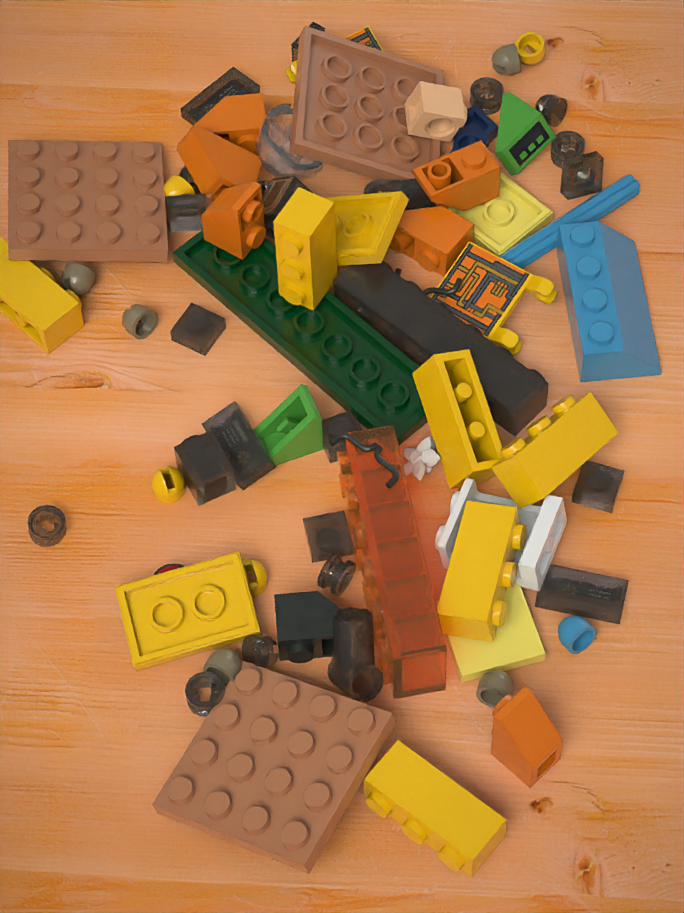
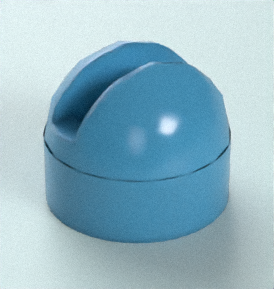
M571 615L559 623L558 637L561 644L571 654H578L588 648L596 636V629L583 617Z

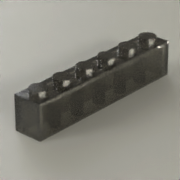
M385 261L379 264L349 265L333 279L334 296L418 366L424 364L434 354L469 349L493 421L514 437L547 406L549 383L546 382L545 378L538 371L528 369L518 362L509 350L493 344L483 336L477 327L472 324L467 325L457 318L445 304L437 303L425 295L416 283L406 281L400 277Z

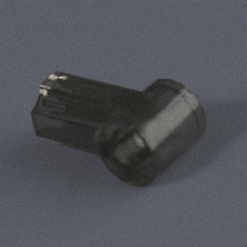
M348 607L337 610V614L332 617L334 657L328 665L327 673L329 680L350 698L362 703L368 702L380 693L384 680L382 672L375 666L373 613L366 608Z

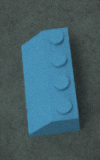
M600 221L560 224L557 258L580 382L661 375V367L635 241Z

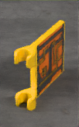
M469 241L437 286V288L451 289L456 279L461 278L462 283L458 291L452 295L433 293L425 305L432 311L486 339L513 357L519 353L523 345L515 332L502 328V326L527 291L547 305L553 303L558 293L554 290L555 286L552 281L533 275Z

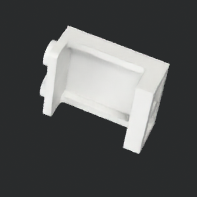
M466 478L461 490L455 491L452 496L450 516L446 525H441L436 534L435 548L439 551L443 568L448 569L467 500L517 507L521 524L526 525L527 535L523 550H517L514 560L517 564L515 584L540 591L567 524L563 498L548 495L545 497L542 507L530 504L519 509L514 500L479 492L475 479Z

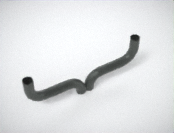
M396 268L393 275V282L397 287L415 290V297L418 299H425L430 293L452 295L458 291L462 283V279L457 278L451 289L429 287L422 292L418 285L399 281L401 269Z
M348 433L337 434L329 441V444L334 446L341 439H346L362 451L370 452L375 450V460L393 475L385 484L386 487L390 489L398 481V470L381 457L380 454L383 448L376 442L371 445H365Z

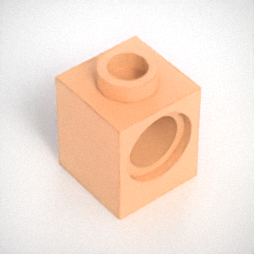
M419 81L404 104L408 135L450 142L467 120V107L463 103L462 89Z

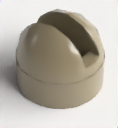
M514 43L502 46L493 53L492 66L497 73L513 75L521 72L519 55Z
M68 263L62 275V286L65 290H72L76 295H84L91 289L96 274L92 269L84 265Z
M134 304L130 310L123 312L122 325L136 339H144L154 331L157 325V315L144 305Z
M221 648L210 655L203 670L211 680L220 685L227 686L229 681L234 682L236 675L241 670L242 662L239 654L233 649Z
M500 669L487 672L479 681L476 697L481 703L495 708L507 694L513 695V680L508 673Z

